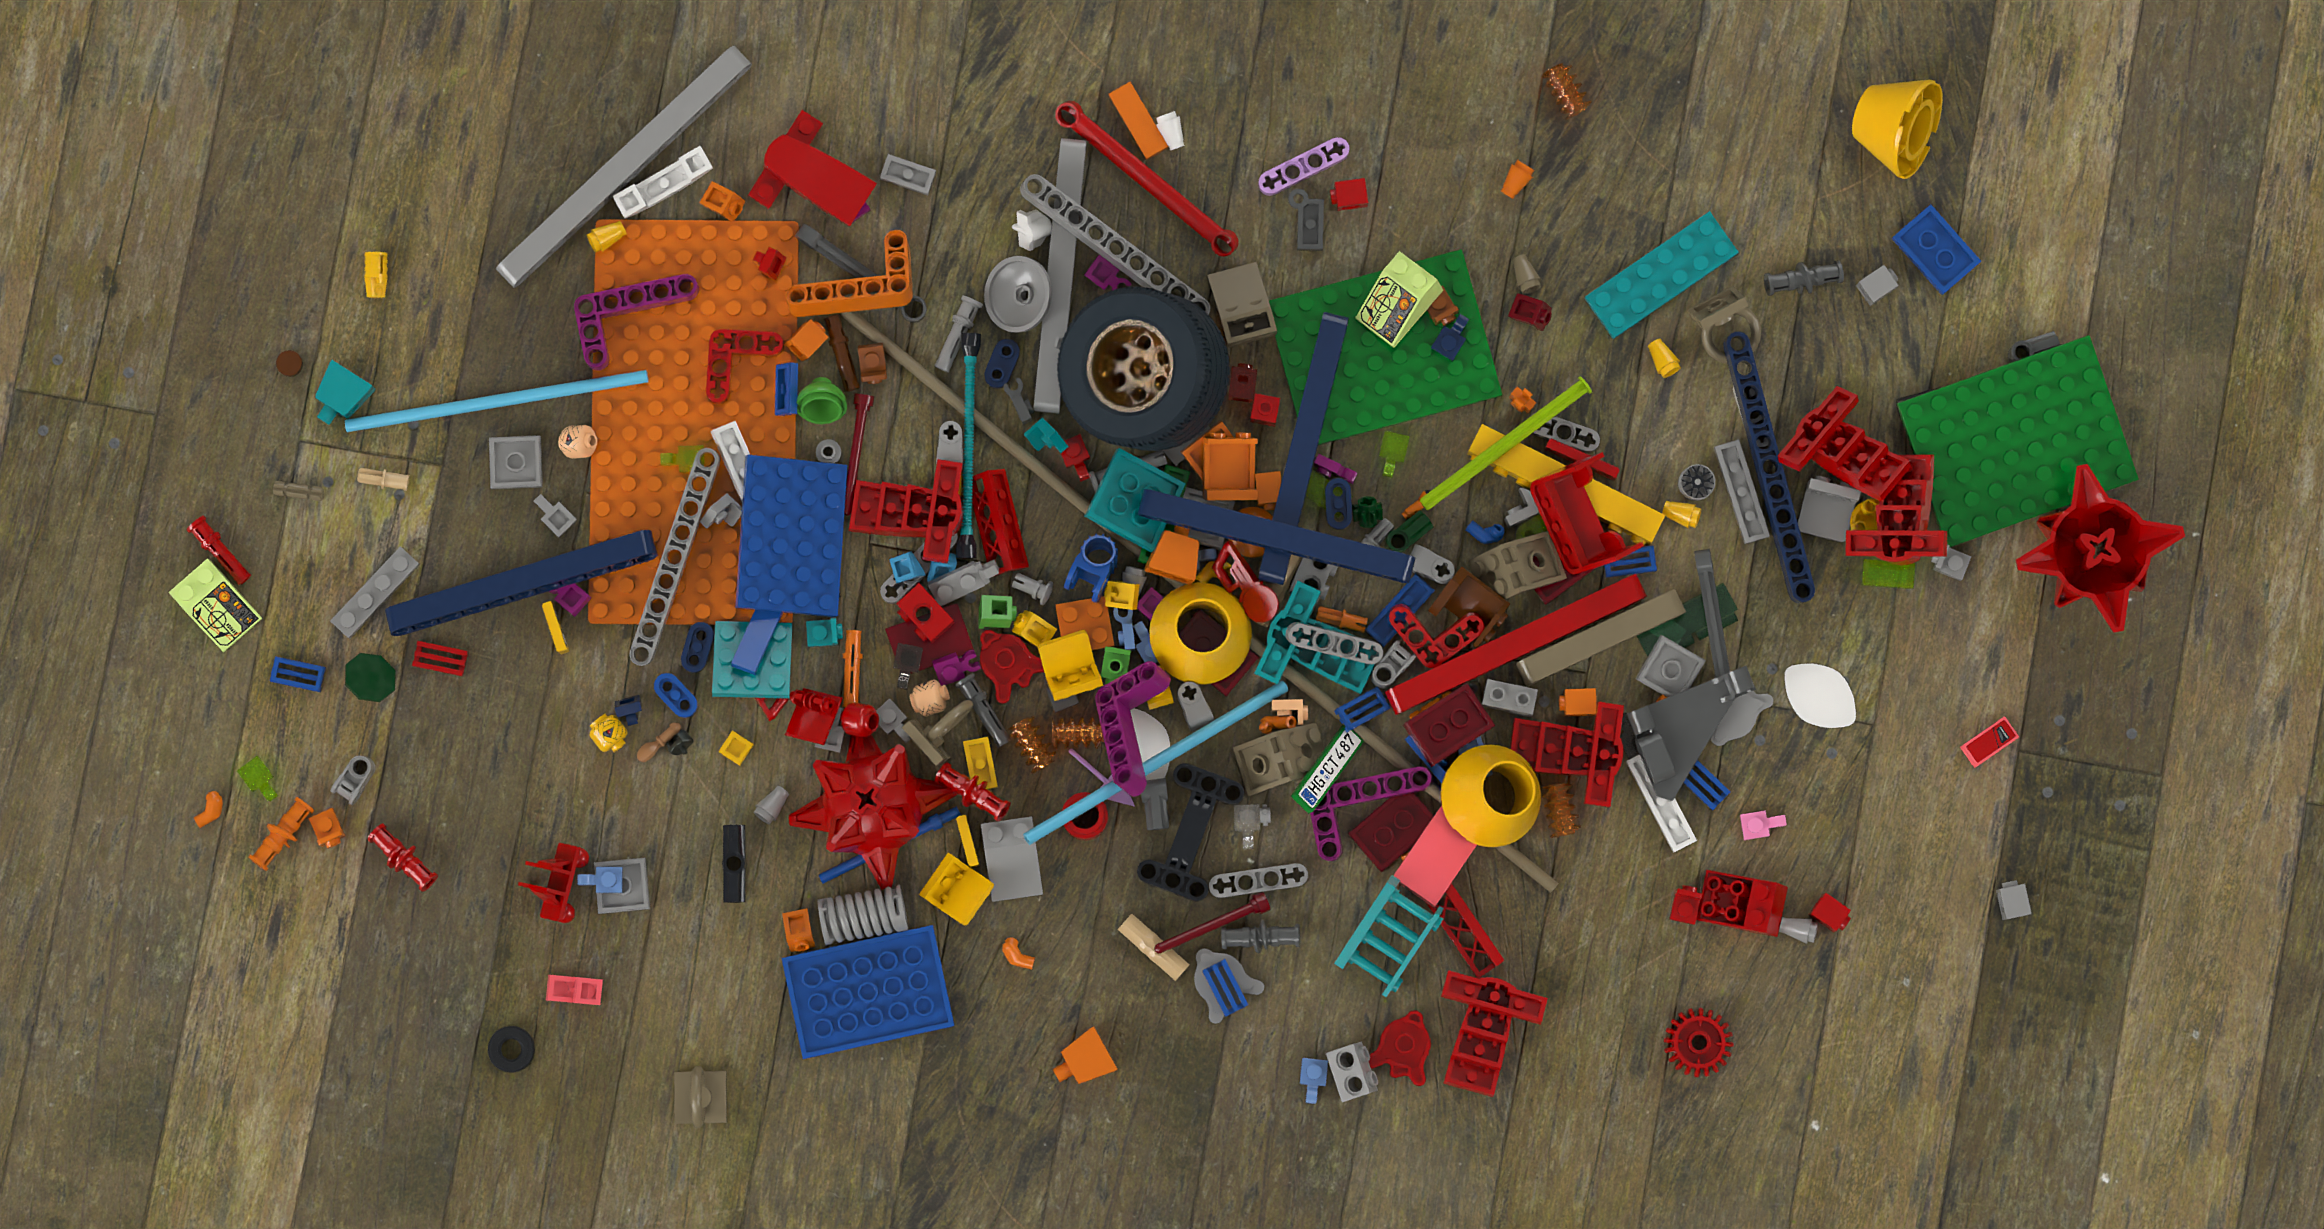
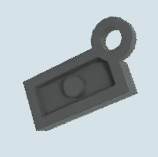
M1299 188L1294 189L1289 194L1288 201L1291 207L1298 209L1297 250L1323 251L1324 199H1309L1306 191ZM1295 195H1301L1303 201L1296 203L1293 199Z

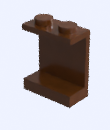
M1461 567L1428 611L1436 617L1445 607L1459 619L1468 613L1474 612L1479 614L1484 622V630L1473 644L1477 648L1483 640L1488 643L1496 632L1493 629L1494 625L1500 627L1507 618L1508 614L1505 611L1510 603L1464 567ZM1471 620L1467 621L1468 625L1472 629H1478L1477 620L1475 622H1472Z

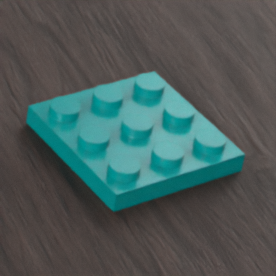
M1118 448L1084 517L1147 551L1153 552L1167 523L1138 515L1144 489H1149L1180 497L1185 483Z
M715 621L712 697L790 699L792 623H778L756 675L731 666V662L749 622Z

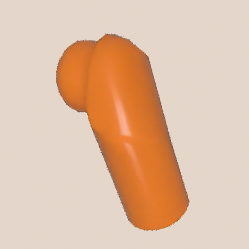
M1013 937L1007 938L1002 945V951L1008 962L1012 965L1032 970L1035 957L1021 954L1018 948V940Z

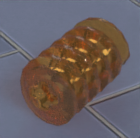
M1560 63L1548 69L1541 77L1542 79L1550 78L1546 82V86L1548 88L1555 87L1551 91V96H1559L1555 103L1556 105H1564L1560 112L1561 114L1570 113L1565 118V120H1568L1586 110L1592 101H1583L1582 99L1587 92L1577 91L1582 86V83L1574 84L1572 82L1577 77V74H1568L1573 66H1564L1563 63Z
M1034 716L1027 717L1006 730H1013L1009 736L1011 740L1019 739L1014 745L1015 748L1024 747L1020 756H1030L1025 764L1027 766L1035 765L1031 770L1032 774H1036L1054 763L1055 761L1052 759L1057 753L1056 751L1047 752L1051 743L1041 742L1046 734H1036L1041 726H1031L1035 719Z
M1052 717V744L1054 749H1058L1060 742L1063 743L1064 749H1068L1070 742L1073 743L1075 749L1079 748L1081 742H1083L1085 749H1089L1091 742H1093L1095 749H1099L1101 742L1104 743L1100 720L1096 724L1094 717H1090L1088 724H1086L1084 718L1080 717L1078 724H1075L1074 718L1070 717L1068 723L1065 724L1063 717H1059L1058 723L1055 724Z
M1560 783L1540 788L1548 790V792L1542 795V799L1550 800L1549 803L1544 805V809L1552 810L1551 813L1546 815V819L1554 820L1553 823L1548 825V829L1557 831L1550 835V838L1572 835L1581 828L1580 824L1573 823L1574 820L1579 818V815L1571 813L1573 809L1577 808V805L1569 803L1575 797V794L1567 793V790L1571 789L1573 784Z

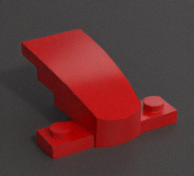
M801 110L787 134L779 136L768 146L764 157V170L747 196L769 209L783 186L787 185L802 198L807 199L825 213H829L850 227L877 183L841 161L810 146L823 123Z
M1836 386L1818 408L1810 411L1802 418L1796 429L1795 436L1778 454V460L1780 463L1800 472L1807 462L1812 459L1843 482L1882 502L1911 468L1910 460L1890 452L1887 444L1867 437L1864 429L1842 422L1859 402L1858 395Z
M1899 455L1910 460L1911 468L1882 502L1879 501V505H1876L1877 530H1846L1845 556H1877L1879 559L1900 566L1913 564L1919 561L1921 557H1947V531H1927L1933 490L1934 455Z
M937 459L933 490L911 484L903 486L883 481L882 484L856 480L849 531L884 536L925 537L922 560L948 564L951 538L958 532L963 520V509L960 495L958 494L963 463Z
M1597 702L1593 731L1543 721L1537 722L1514 718L1509 749L1521 755L1530 764L1535 773L1587 776L1584 804L1609 808L1611 807L1614 777L1620 769L1623 759V744L1620 732L1624 705Z
M1448 970L1441 997L1468 1004V1008L1459 1029L1443 1083L1493 1097L1508 1042L1512 1017L1540 1025L1548 998L1517 990L1512 984L1499 978L1485 977L1478 979Z

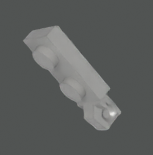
M995 560L983 565L980 561L976 563L972 561L929 581L928 587L936 602L942 606L990 583L989 578L999 574V567Z

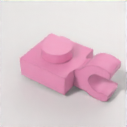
M1766 811L1740 815L1744 840L1770 836L1769 828L1787 825L1785 815L1767 818Z

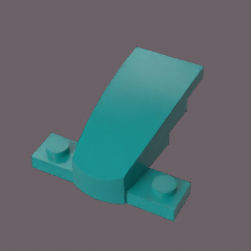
M1297 580L1284 610H1281L1270 623L1267 635L1268 645L1254 674L1279 684L1292 658L1326 678L1362 694L1376 664H1366L1297 647L1287 640L1286 629L1294 622H1301L1353 635L1311 619L1310 616L1322 591ZM1301 628L1298 631H1293L1292 635L1296 637V641L1299 637L1309 640L1307 645H1310L1311 635L1301 632ZM1326 633L1319 634L1316 638L1318 647H1324L1329 642ZM1350 639L1343 640L1340 644L1342 653H1348L1353 648V643ZM1359 642L1358 651L1367 654L1368 659L1371 655L1376 654L1373 646L1370 649H1364L1360 647L1361 642Z

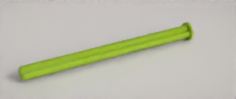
M1579 376L1577 383L1420 499L1422 506L1426 510H1430L1585 393L1591 394L1592 390L1587 382Z

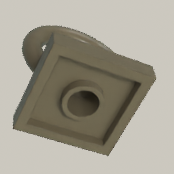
M1733 286L1688 310L1692 319L1702 328L1701 338L1706 352L1714 360L1726 364L1728 363L1725 353L1719 351L1712 341L1714 325L1725 324L1737 314L1745 318L1751 327L1750 344L1753 353L1761 339V326L1757 316L1747 308L1749 304L1746 298Z
M964 700L933 727L928 725L924 728L918 720H909L902 729L936 766L943 765L951 757L940 746L945 742L942 737L971 711L973 702L971 700Z
M695 1066L692 1072H674L675 1124H693L694 1127L701 1128L704 1123H727V1071H703L702 1067Z

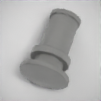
M1019 572L1016 574L1015 579L1024 582V584L1013 580L1012 588L1032 595V598L1035 600L1039 598L1040 605H1044L1048 601L1053 589L1052 581H1049L1046 585L1043 580L1036 581Z

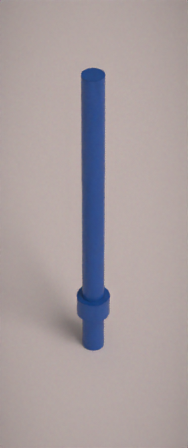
M957 806L939 815L936 813L928 817L929 820L919 825V832L916 837L932 829L936 831L944 827V823L960 816L961 814ZM857 855L819 874V878L824 884L866 862L862 855Z

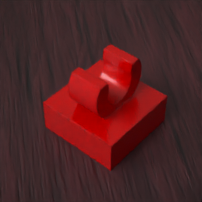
M768 247L766 254L756 251L753 261L758 262V265H760L758 270L773 280L777 279L786 260L783 254L771 247Z

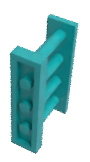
M1391 875L1334 963L1342 969L1347 962L1350 964L1355 963L1386 983L1387 987L1382 993L1385 997H1387L1391 990L1393 992L1397 991L1403 982V979L1400 978L1401 974L1431 929L1436 931L1443 921L1440 914L1444 909L1439 906L1434 915L1401 895L1399 893L1400 890L1396 888L1400 880ZM1386 902H1395L1426 922L1427 926L1421 935H1418L1387 915L1386 910L1383 909ZM1374 921L1378 924L1381 922L1414 944L1407 956L1372 934L1373 931L1369 928ZM1360 942L1364 944L1366 942L1401 964L1394 976L1359 954L1360 951L1356 949Z

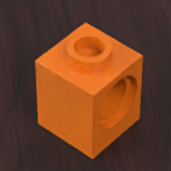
M810 319L804 322L784 344L802 362L808 359L827 340L828 336L824 333L826 331L819 322Z
M1280 471L1255 474V486L1258 490V507H1263L1266 511L1275 510L1281 486Z
M1596 688L1565 689L1563 695H1559V711H1564V717L1596 715Z

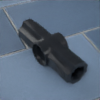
M723 825V903L746 902V825ZM732 857H739L741 860V867L736 871H731L728 868V861Z

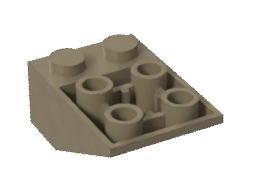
M1257 262L1207 275L1227 348L1277 334V328Z

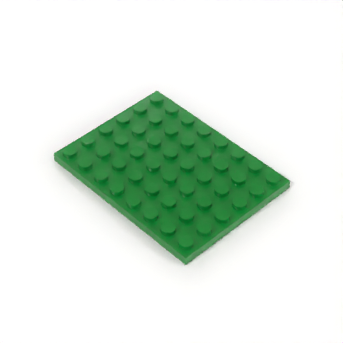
M1462 249L1415 261L1417 265L1439 281L1453 304L1459 309L1458 314L1455 315L1456 319L1445 326L1452 329L1460 314L1469 319L1460 334L1466 341L1453 362L1431 349L1444 326L1442 323L1435 326L1427 310L1395 348L1356 320L1355 317L1382 271L1269 300L1277 328L1275 339L1297 417L1323 313L1327 312L1349 318L1318 446L1502 397L1501 387Z
M2090 335L1896 403L1913 454L1934 455L1931 506L1939 530L1947 531V545H1950L1949 547L2071 504L2076 467L2079 465H2089L2105 492L2139 480Z

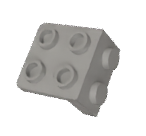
M1816 476L1815 479L1811 478L1807 482L1798 519L1800 532L1837 542L1846 541V530L1850 528L1851 514L1855 503L1859 501L1861 491L1845 482H1841L1840 485L1830 483L1831 479Z

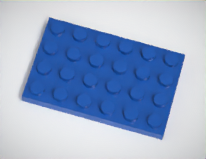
M757 455L745 456L735 608L825 617L838 616L847 465Z
M933 925L782 958L803 1059L955 1026Z

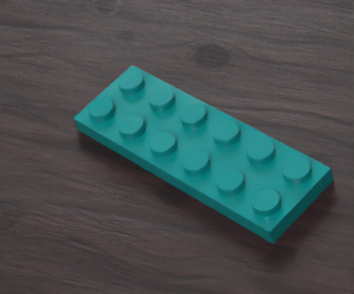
M1709 211L1589 293L1584 299L1612 339H1615L1729 261L1739 252Z

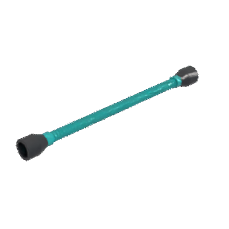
M961 333V349L966 365V402L964 403V411H966L964 412L966 414L964 415L965 448H963L965 450L963 451V460H965L963 463L965 464H963L964 497H962L964 499L962 500L964 502L962 509L964 510L963 526L956 545V558L965 559L977 557V545L971 526V506L973 505L971 500L973 497L971 496H973L972 457L974 456L972 451L974 450L972 448L974 447L972 445L974 444V438L972 437H974L973 408L975 407V399H973L975 398L973 396L975 395L974 369L975 363H977V355L981 348L980 333Z

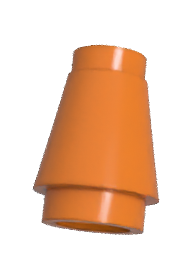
M1517 160L1514 165H1511L1501 192L1514 199L1533 178L1531 175L1535 170Z

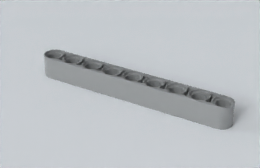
M1033 174L1023 181L1020 192L1027 201L1139 285L1170 294L1172 289H1178L1184 299L1199 305L1202 310L1209 314L1210 305L1205 298L1042 176ZM1029 182L1037 183L1039 193H1031L1027 188V184ZM1048 198H1057L1060 207L1058 209L1051 208L1048 204ZM1069 213L1078 214L1080 223H1071L1068 218ZM1089 229H1098L1101 234L1100 239L1095 240L1091 238ZM1111 243H1116L1120 246L1121 253L1119 255L1111 253L1109 249ZM1132 258H1136L1141 262L1140 270H1134L1130 266ZM1151 274H1158L1161 277V285L1156 286L1151 282Z
M711 448L701 449L695 457L630 649V659L636 665H648L655 657L720 465L719 454ZM708 452L712 453L715 458L713 465L710 467L703 466L701 462L702 456ZM697 477H703L707 483L705 489L700 492L696 491L693 487V481ZM690 501H694L698 505V511L693 516H689L685 512V505ZM682 525L687 526L690 530V535L686 540H681L677 537V529ZM676 549L680 551L682 559L678 564L674 565L669 561L668 556L672 550ZM664 574L671 575L674 580L673 585L668 589L663 588L660 584V579ZM657 598L665 602V609L661 613H656L652 609V603ZM650 622L657 627V633L653 637H648L644 633L645 625ZM639 647H645L649 652V657L644 662L636 658V650Z

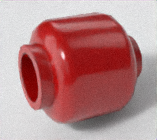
M853 702L848 704L842 711L840 722L846 734L868 737L877 730L879 715L873 706Z

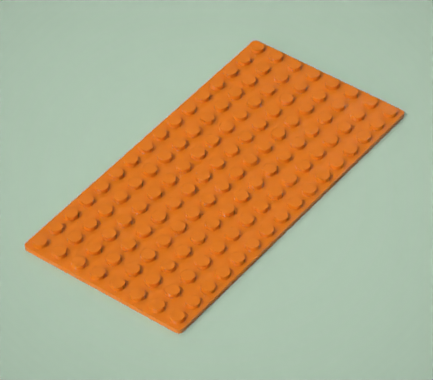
M600 219L596 222V228L620 221L627 235L623 236L604 252L600 250L595 253L594 293L682 274H689L696 279L699 293L690 301L602 319L609 353V364L603 370H593V379L647 370L649 382L592 392V429L597 437V446L591 455L589 546L637 531L650 530L652 531L658 556L653 560L589 579L588 595L591 599L588 602V621L591 624L639 625L695 457L701 449L711 448L717 451L720 456V465L702 517L726 493L742 507V502L712 437V430L736 421L750 455L795 459L796 414L775 415L776 365L789 362L797 363V356L785 344L783 351L777 356L732 354L730 395L727 401L722 404H716L709 400L706 394L709 339L714 331L730 329L775 332L781 336L785 343L797 330L798 317L790 312L785 297L787 289L798 284L799 240L795 235L799 230V225L796 221L731 222L725 220ZM768 247H771L786 257L776 280L768 278L758 270L760 265H758V262L753 261L756 251L766 254ZM684 282L680 287V291L683 293L691 292L693 283ZM659 287L655 292V296L657 298L666 297L668 288ZM641 292L633 293L630 301L634 304L640 303L643 299V294ZM615 297L608 298L605 307L609 309L615 308L618 305V299ZM594 327L593 338H595L598 334V329L596 327ZM720 335L719 339L714 340V343H717L719 348H723L725 343H731L733 345L731 349H736L735 338L737 335H732L733 340H726L724 335ZM750 336L742 337L739 342L740 347L745 350L752 348L754 345L753 338ZM762 336L757 337L759 344L757 351L762 350L761 345L768 346L770 351H774V347L779 346L775 338H770V342H762ZM594 352L593 363H600L603 359V353ZM724 360L715 361L712 366L713 371L718 374L723 373L727 368L726 362ZM711 377V381H717L716 389L711 390V393L716 398H720V394H725V391L720 387L721 380L726 382V378L718 379ZM709 452L705 453L701 458V462L705 467L712 466L715 461L714 455ZM697 477L693 481L694 489L699 492L705 489L706 480L703 477ZM690 501L685 505V512L689 516L697 513L698 505L696 502ZM741 517L733 527L724 520L720 524L714 522L707 529L701 523L699 524L666 625H693L698 622L715 625V621L750 622L755 611L754 609L735 608ZM682 525L677 529V537L679 539L686 540L689 537L690 530L687 526ZM675 549L669 553L668 559L675 565L681 561L682 555L680 551ZM664 574L660 579L661 586L665 589L670 588L673 585V577L669 574ZM660 598L655 599L652 603V609L656 613H661L665 609V602ZM783 612L779 622L793 623V613Z

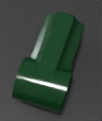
M1419 510L1396 530L1390 532L1385 540V549L1404 553L1416 541L1433 529L1434 526L1426 514ZM1391 538H1401L1404 546L1398 549L1394 548L1391 544Z

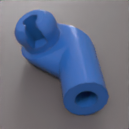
M1472 521L1465 529L1482 544L1498 542L1504 535V528L1500 524L1482 528Z

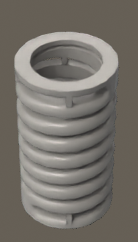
M897 885L895 889L890 887L884 889L885 904L880 889L873 891L874 901L871 891L867 890L864 892V901L862 894L856 892L854 894L855 906L851 894L844 896L845 907L841 896L835 897V905L831 897L818 899L819 917L825 945L832 944L834 940L839 943L843 942L845 937L851 941L855 936L858 939H862L864 934L867 937H872L874 932L877 935H882L884 931L889 934L894 929L897 932L908 930L901 885Z

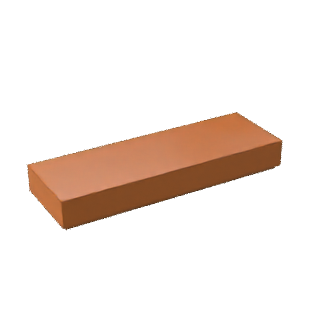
M1131 82L1108 94L1146 160L1168 148L1167 143Z

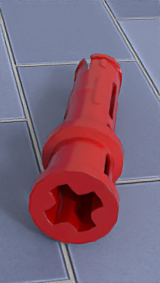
M204 515L199 517L186 529L187 532L193 533L201 543L202 549L209 550L222 567L237 582L238 586L242 585L252 575L220 540L221 534L215 532L206 522L207 518Z

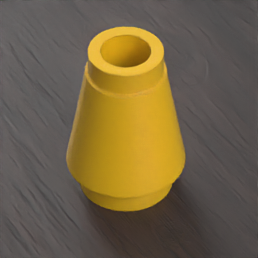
M618 221L591 229V233L587 234V238L596 253L600 250L604 252L627 234L622 223Z
M1656 339L1648 345L1657 373L1661 374L1663 378L1670 377L1681 369L1679 365L1680 360L1661 339Z
M1666 501L1662 514L1689 529L1690 527H1697L1702 509L1696 507V504Z

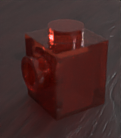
M1238 363L1237 367L1232 366L1228 400L1254 402L1258 369H1253V365Z

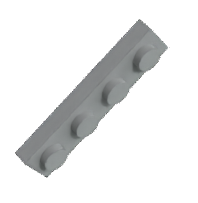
M1739 439L1715 446L1714 451L1744 545L1769 538L1768 528Z
M400 546L330 622L351 639L420 564Z

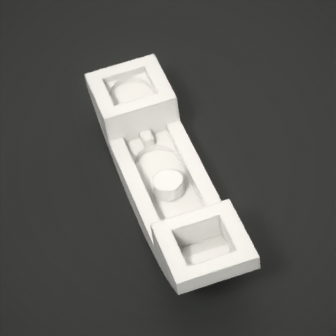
M698 146L679 157L677 162L639 184H633L612 196L624 218H629L656 205L713 169L702 147Z

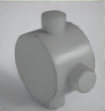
M1263 804L1262 808H1260V823H1263V826H1268V823H1271L1270 807L1267 808L1266 804Z

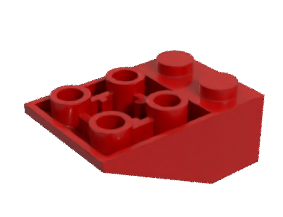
M1706 870L1702 888L1703 895L1700 900L1696 920L1778 937L1788 887L1777 882Z

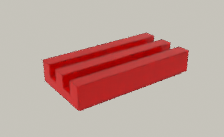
M417 641L415 657L412 662L413 667L463 677L468 651ZM422 648L461 655L462 657L461 660L424 653ZM420 657L460 665L459 670L420 662Z

